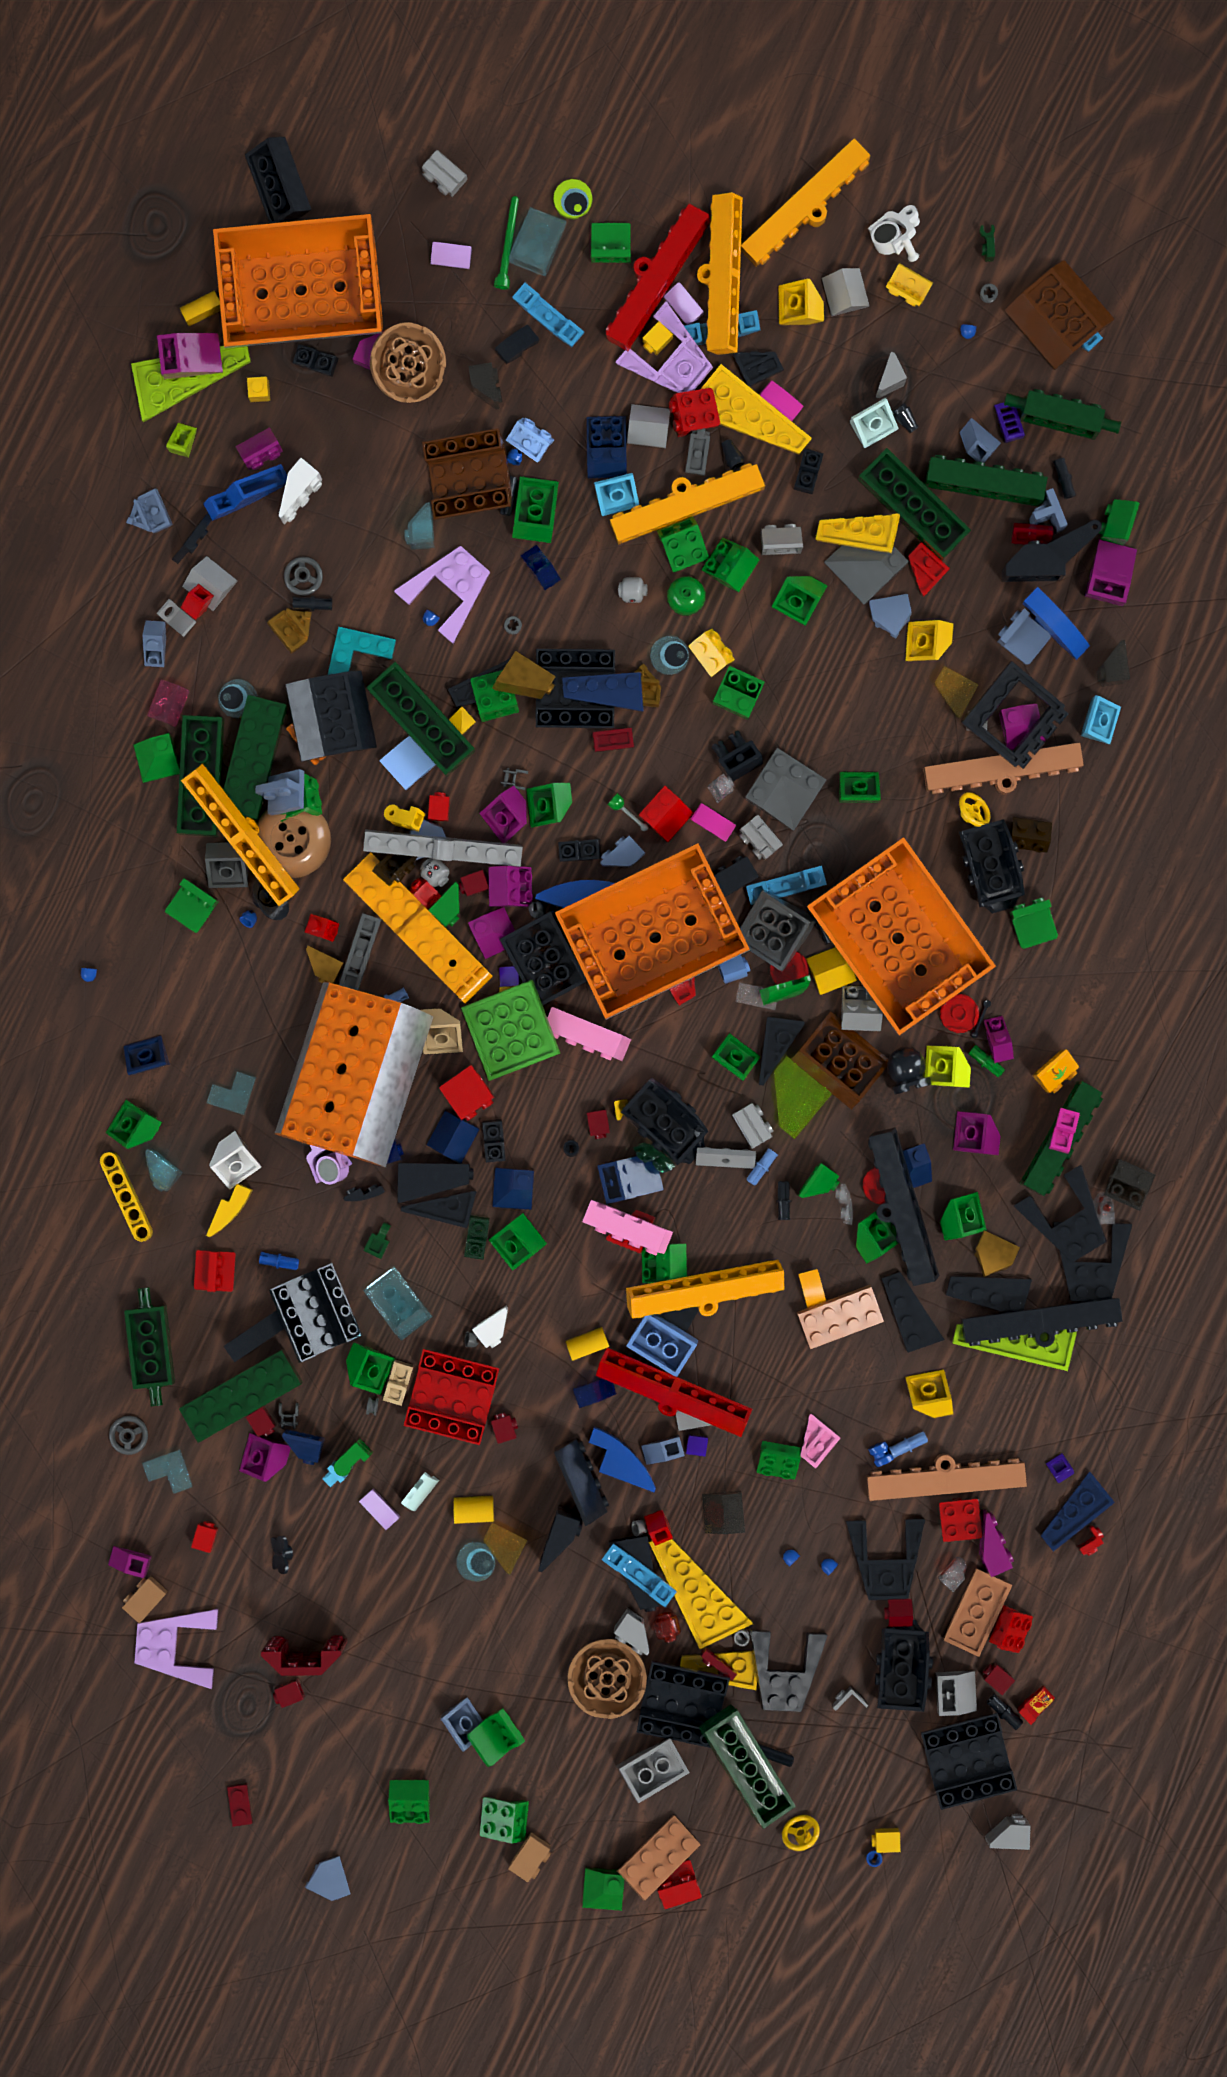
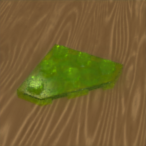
M786 1056L774 1071L779 1127L795 1139L832 1093Z

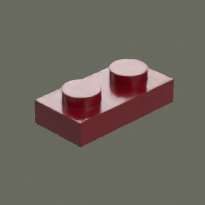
M1014 523L1011 543L1028 544L1029 541H1040V544H1048L1052 541L1053 526Z
M632 728L593 732L595 752L634 748Z
M705 1647L701 1652L702 1662L710 1668L714 1666L719 1670L717 1672L719 1675L728 1676L733 1681L737 1676V1671Z
M248 1783L228 1786L232 1826L252 1824Z

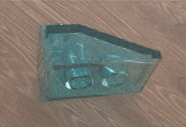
M530 207L509 256L510 263L546 276L567 221Z
M395 1267L363 1290L401 1341L433 1317Z

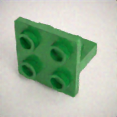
M762 1441L757 1473L794 1480L801 1460V1447Z

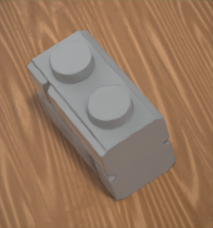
M438 150L422 166L424 178L430 183L434 181L438 184V190L445 196L449 194L453 197L467 181V175Z
M759 815L755 816L739 830L742 833L739 837L746 845L748 843L754 848L752 852L759 860L762 858L765 861L783 846Z
M753 1103L732 1114L752 1149L770 1139L773 1132L769 1122L764 1123L762 1120L763 1112L758 1104L754 1106Z

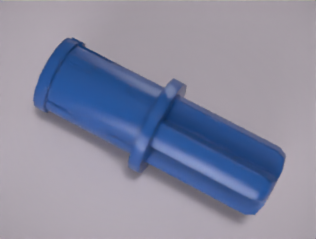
M261 1252L262 1256L259 1258V1264L274 1266L276 1269L281 1267L297 1270L299 1267L298 1259L285 1257L280 1253L275 1255Z

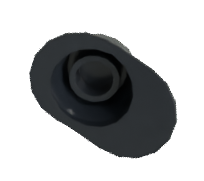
M258 879L255 881L252 893L255 906L272 920H282L289 912L288 901L278 906Z

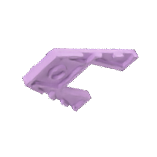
M665 302L653 317L679 338L682 343L658 372L631 349L628 352L625 350L616 361V364L676 393L693 391L713 367L670 305Z
M460 546L397 588L394 592L410 605L434 577H437L463 600L462 604L438 629L453 644L490 571Z
M218 1609L138 1623L135 1664L212 1689L214 1668L175 1665L178 1627L216 1630Z

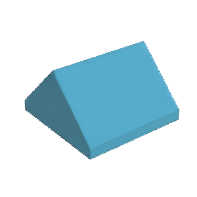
M633 473L594 482L602 516L629 510L639 505Z
M1095 695L1091 699L1081 736L1110 744L1121 707Z

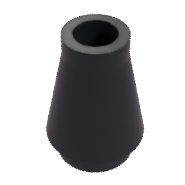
M905 403L892 412L895 420L909 434L919 427L910 406L907 407Z
M728 439L721 444L726 464L731 470L738 469L745 464V457L735 446L732 439Z

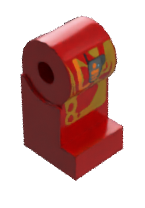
M1041 1686L1017 1708V1711L1032 1725L1036 1718L1054 1701L1055 1697L1045 1686Z

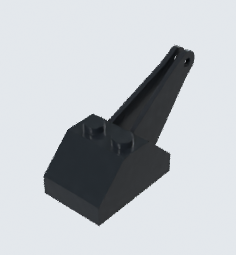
M1092 520L1048 544H1040V541H1029L1002 569V582L1061 581L1066 575L1065 564L1101 531L1102 524L1098 520Z

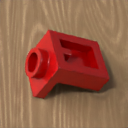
M422 877L414 880L409 888V891L428 910L442 897Z

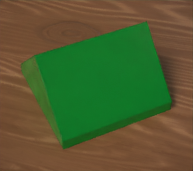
M840 772L839 803L880 802L879 772Z
M729 1033L711 1058L744 1081L760 1056Z

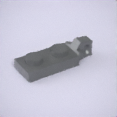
M705 429L695 430L691 433L686 474L705 476L710 442V432L705 431Z

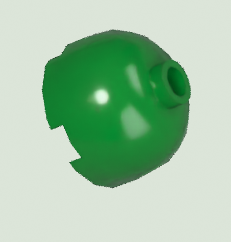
M690 576L677 578L670 584L667 591L669 606L675 613L681 616H691L702 609L706 600L704 586L699 580Z

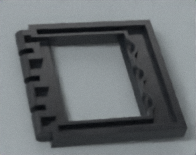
M1010 661L961 723L1012 766H1020L1024 769L1032 760V757L1027 753L1031 752L1033 755H1036L1044 745L1040 737L1042 736L1048 740L1057 729L1052 722L1055 721L1060 725L1068 713L1064 710L1065 705L1013 661ZM1020 681L1049 707L1015 749L1011 751L982 726Z

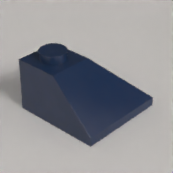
M925 1143L903 1150L913 1187L916 1188L932 1182L931 1160Z
M495 1168L492 1207L532 1210L534 1170Z
M288 1429L283 1432V1439L299 1459H303V1463L314 1465L315 1462L318 1463L320 1461L325 1438Z

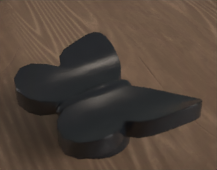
M285 1536L272 1537L271 1545L275 1552L272 1559V1568L274 1570L278 1569L280 1574H287L289 1570L288 1561L293 1557L292 1547L288 1545Z

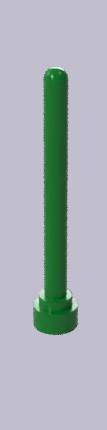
M517 196L511 198L500 274L494 280V287L502 290H507L510 286L507 273L519 202Z

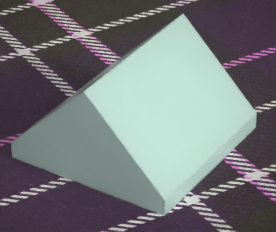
M886 398L854 415L850 420V424L864 448L899 429Z

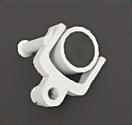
M908 205L899 213L888 211L868 228L872 241L879 253L890 255L896 252L899 255L905 247L910 262H914L919 258V254L915 252L910 241L916 233L914 227L920 223L919 214L915 206ZM897 224L904 227L907 230L906 233L902 235Z

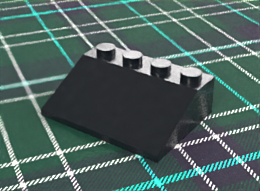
M555 910L500 939L522 982L525 983L533 980L542 1005L587 982L558 921Z
M574 1438L556 1446L554 1454L584 1525L587 1526L607 1513L606 1507L609 1506L605 1495L601 1496L599 1489L602 1487L598 1477L594 1478L591 1471L594 1468L590 1459L586 1460L584 1456L586 1449L583 1442H578V1439Z
M558 1505L540 1558L539 1572H543L574 1541L575 1536L579 1537L583 1526V1520L580 1517L579 1511Z

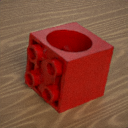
M470 1065L439 1087L461 1120L466 1119L469 1121L477 1115L476 1111L482 1107L485 1110L492 1105V1099L495 1098L473 1065Z

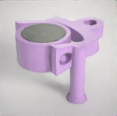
M310 1145L312 1151L309 1152L306 1159L316 1184L323 1182L331 1185L347 1177L349 1166L352 1165L347 1156L334 1152L316 1161L317 1157L325 1149Z

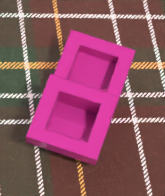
M772 380L760 393L763 399L790 421H793L804 407Z
M700 803L690 819L725 842L736 827L731 821Z
M1060 1108L1049 1149L1067 1154L1070 1152L1080 1113Z

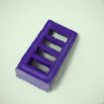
M1004 402L994 405L1004 442L1007 443L1024 438L1025 434L1017 409L1005 406ZM1011 407L1010 411L1001 413L1000 409ZM1013 414L1012 418L1003 419V416ZM1015 421V425L1006 427V423ZM1017 428V432L1008 434L1009 430Z

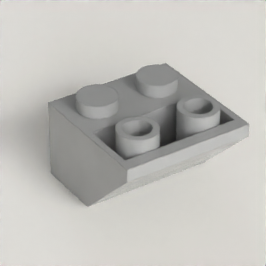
M843 986L841 1007L842 1030L881 1031L883 1012L865 987Z
M627 1608L614 1627L615 1638L623 1644L626 1642L631 1644L632 1650L639 1655L643 1653L648 1655L649 1644L644 1619Z
M975 1671L935 1672L937 1712L939 1716L962 1715L977 1711Z

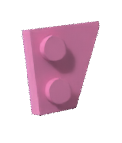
M810 1414L800 1456L814 1468H817L841 1438L814 1415Z

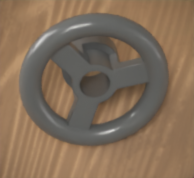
M309 557L295 558L285 568L284 582L287 588L294 594L301 596L310 595L322 583V569L315 560ZM299 563V567L294 572L295 579L290 581V571ZM305 563L315 568L317 579L310 575V571L305 567ZM301 573H306L304 579L300 578ZM307 581L314 584L306 590H300L295 587L297 584Z
M123 1416L112 1424L109 1431V1440L113 1448L119 1453L125 1455L136 1454L145 1447L148 1440V1430L144 1422L139 1418ZM130 1421L136 1423L139 1427L134 1430L130 1428L124 1429L120 1424ZM115 1431L119 1432V1439L125 1444L124 1448L116 1442ZM126 1432H129L131 1434L130 1439H127L125 1437ZM142 1432L140 1444L131 1449V1443L135 1440V1435Z

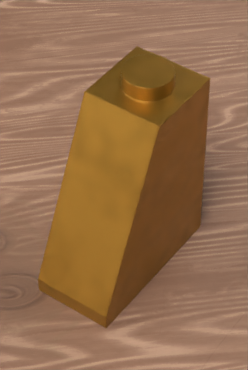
M515 651L492 688L496 691L542 699L545 693L548 695L551 693L555 686L552 682L556 676Z

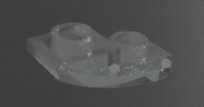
M722 774L707 787L716 802L719 803L726 796L733 793L735 785L729 776L726 777Z
M739 983L737 1003L776 1010L777 1002L763 1005L759 990L765 988Z
M840 1183V1187H836L835 1198L838 1199V1203L845 1204V1208H841L840 1219H844V1224L852 1225L853 1209L851 1197L846 1184Z

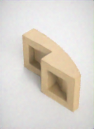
M398 1360L394 1361L383 1401L402 1406L414 1365Z

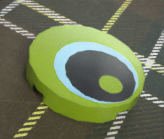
M576 179L562 182L554 192L555 208L560 215L567 219H578L586 215L592 206L590 188L584 182Z

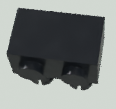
M739 731L734 732L735 736L732 733L728 737L736 748L734 751L729 753L723 741H718L719 745L715 743L712 746V749L719 757V768L729 783L734 782L763 764L762 755L751 740L746 743Z

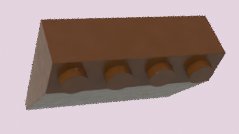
M831 1011L791 1059L851 1110L861 1101L882 1074L888 1062V1058L854 1030H842L841 1020Z

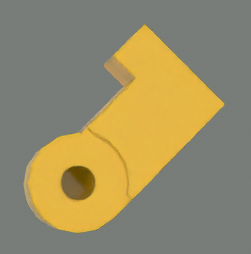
M389 805L384 811V817L395 826L419 832L425 813L411 806L410 811L400 809L396 805Z

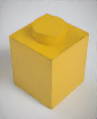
M658 321L643 337V347L650 354L653 352L657 356L673 339V334Z
M247 378L250 402L270 401L268 378Z
M898 1828L875 1829V1835H871L872 1847H875L877 1853L901 1852L900 1831Z

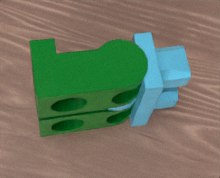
M359 1438L337 1461H334L327 1468L329 1472L322 1479L330 1487L337 1480L341 1483L353 1469L354 1464L360 1458L365 1462L372 1455L373 1451Z

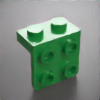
M304 773V808L280 815L286 814L285 818L287 819L304 811L311 815H321L322 802L319 796L317 779Z
M1044 898L1033 900V905L1027 907L1025 903L1014 906V911L1009 912L1019 945L1022 949L1051 941L1058 937L1050 907H1052L1050 899L1044 901Z
M503 1708L490 1714L467 1735L468 1740L487 1767L494 1765L508 1751L525 1742L521 1732L516 1728L510 1716Z

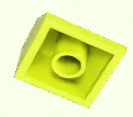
M927 1046L925 1078L930 1077L931 1085L970 1088L971 1067L960 1047Z

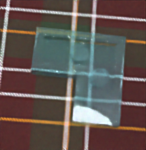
M237 1072L231 1090L212 1084L207 1103L245 1115L256 1077Z
M180 1450L142 1463L149 1482L167 1475L174 1494L193 1487Z

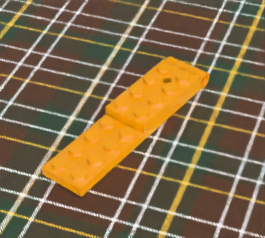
M370 852L343 880L466 1004L493 976L401 882L397 883L395 881L389 887L372 872L380 861ZM455 960L456 966L451 967L449 962Z

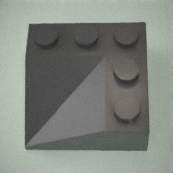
M777 748L746 795L745 800L794 831L827 779Z

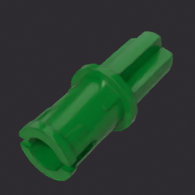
M977 1045L968 1054L978 1061L982 1068L984 1066L997 1077H1000L1005 1071L1001 1065L994 1063V1060L991 1058L992 1055L989 1056Z

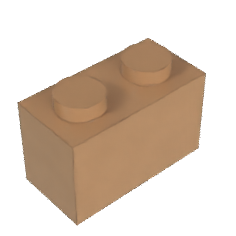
M152 1576L148 1579L143 1578L136 1586L139 1588L135 1594L130 1592L123 1600L126 1604L122 1609L139 1624L168 1592Z
M530 1833L510 1862L508 1869L526 1882H529L531 1878L535 1879L540 1871L539 1865L542 1861L545 1863L551 1855V1852H549L550 1845L533 1833Z

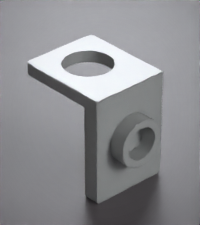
M170 599L157 612V615L183 637L196 623L195 620ZM172 607V612L165 616L166 609Z
M850 1686L846 1691L841 1690L835 1698L837 1700L832 1704V1707L837 1710L852 1694L866 1708L869 1705Z

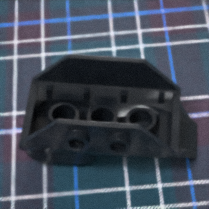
M1002 819L980 827L960 831L959 835L965 853L962 859L964 866L969 868L970 874L967 877L970 886H974L979 908L985 907L992 914L1014 908L1017 899L1025 895L1021 873L1024 871L1022 861L1017 858L1018 846L1016 841L1012 840L1005 820Z
M650 1078L625 1104L621 1113L638 1128L637 1132L643 1138L647 1137L652 1141L651 1145L658 1152L662 1151L677 1166L680 1163L691 1164L696 1158L697 1148L705 1147L704 1137L708 1133V1129L695 1114L696 1110L690 1104L686 1105L681 1101L682 1097L675 1090L671 1091L655 1079Z
M913 1620L912 1626L889 1627L888 1625L881 1631L880 1653H877L876 1665H879V1673L875 1674V1685H878L877 1708L924 1712L927 1691L931 1689L932 1678L928 1677L929 1669H932L933 1657H930L929 1632L924 1631L916 1620Z

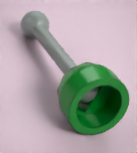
M618 793L607 804L614 810L622 809L641 826L642 831L648 830L646 823L643 824L624 807V799Z

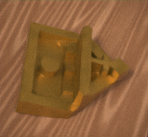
M287 608L286 611H281L267 622L291 654L308 640L311 612L293 611Z
M642 664L634 673L641 672L643 706L659 707L660 681L649 672L645 664Z
M984 1230L975 1249V1257L978 1258L982 1267L983 1276H989L992 1273L1006 1270L1012 1266L1020 1247Z

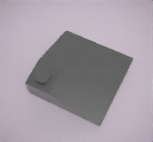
M842 545L824 563L865 605L909 561L894 546L891 554Z
M762 890L740 930L750 948L749 951L782 972L806 940L817 920L802 909Z

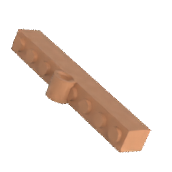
M1080 743L1042 748L1036 755L1028 752L1027 754L1032 757V760L1024 769L1020 766H1012L1000 755L924 767L927 792L932 791L933 795L944 793L943 789L951 788V791L963 790V786L970 785L971 788L982 787V783L990 782V785H995L999 793L1009 794L1016 788L1017 781H1021V777L1028 776L1029 779L1040 778V774L1048 773V776H1055L1060 774L1059 771L1067 770V773L1079 772V768L1084 766ZM1003 780L1009 781V788L1003 787Z
M942 1453L935 1458L934 1466H929L928 1470H921V1467L909 1468L910 1471L902 1472V1469H891L890 1473L882 1474V1471H871V1475H866L869 1501L1027 1487L1025 1463L1019 1461V1458L1007 1459L1008 1462L1000 1463V1460H990L988 1464L980 1465V1462H969L968 1466H961L959 1463L955 1464L954 1459L950 1455ZM947 1460L949 1465L946 1468H941V1462Z

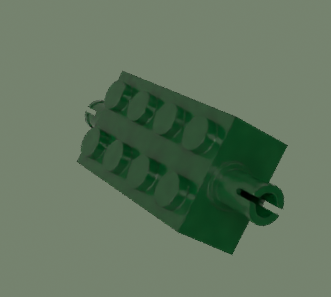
M1038 389L1029 390L1024 397L1007 393L1004 401L1005 406L1021 409V422L1092 440L1096 439L1101 429L1118 434L1121 427V421L1105 418L1106 409H1102V406L1091 403L1086 405L1082 404L1081 400H1066L1058 394L1046 395L1044 391Z
M150 1287L139 1288L137 1291L140 1306L124 1311L133 1389H149L150 1406L163 1405L161 1387L175 1384L167 1305H151Z

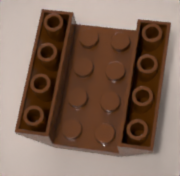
M1065 260L1048 270L1005 309L1006 314L1054 370L1068 360L1076 350L1096 333H1100L1115 320Z
M499 428L422 442L425 462L428 463L434 498V500H431L434 520L511 506L512 489L508 462Z

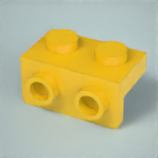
M899 263L886 288L889 289L888 292L892 295L904 297L908 304L920 306L933 282Z
M713 629L704 632L688 645L711 677L735 660L731 650L725 647L720 635L713 631Z

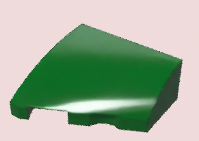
M810 975L759 990L763 1005L801 995L810 984Z

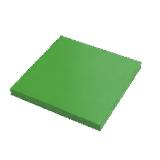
M533 980L461 1007L489 1081L560 1054Z

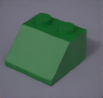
M1114 499L1111 504H1108L1104 514L1107 515L1105 523L1102 522V529L1099 534H1102L1100 540L1124 546L1129 540L1140 503Z
M523 1213L489 1239L490 1243L512 1271L547 1244Z

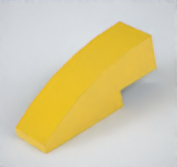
M236 1184L230 1201L221 1199L206 1236L212 1237L232 1222L248 1201L253 1189Z

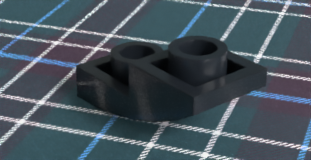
M526 325L501 342L495 348V351L508 364L522 356L523 351L538 344L539 338L530 326Z
M298 344L292 363L333 377L339 358Z
M809 449L804 450L794 490L813 494L824 453Z
M600 839L558 842L560 862L601 859Z
M502 1119L482 1121L486 1163L506 1161Z
M375 1184L366 1189L368 1193L365 1194L362 1188L357 1190L355 1186L345 1192L347 1196L343 1197L344 1201L367 1200L385 1193L386 1190L383 1185L378 1187Z

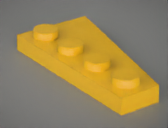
M900 514L820 520L816 540L892 554Z
M753 1651L714 1653L737 1671V1676L733 1681L729 1680L730 1686L756 1690L758 1677ZM701 1654L682 1655L681 1667L718 1674L717 1672L719 1671L714 1666L710 1668L704 1664Z

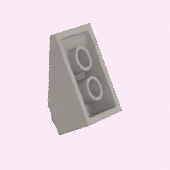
M670 1738L616 1765L638 1803L689 1774L686 1765Z

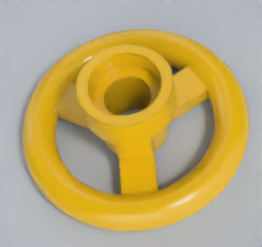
M970 792L964 793L960 797L959 807L964 821L976 827L990 822V810L981 797ZM971 798L976 802L970 805L965 803V800ZM980 806L982 807L985 814L984 820L980 814Z
M795 1816L785 1824L782 1830V1840L791 1850H806L817 1841L820 1833L819 1824L811 1816ZM807 1821L803 1827H791L796 1822ZM812 1827L814 1828L813 1836L809 1832ZM788 1834H793L799 1845L792 1844L788 1839Z

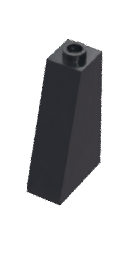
M398 1163V1203L470 1184V1180H473L474 1169L470 1168V1164Z
M276 1310L224 1345L234 1363L285 1329L278 1311Z
M647 1534L609 1540V1547L614 1543L654 1572ZM624 1576L640 1610L644 1609L645 1612L655 1611L656 1607H660V1604L650 1597L648 1593Z

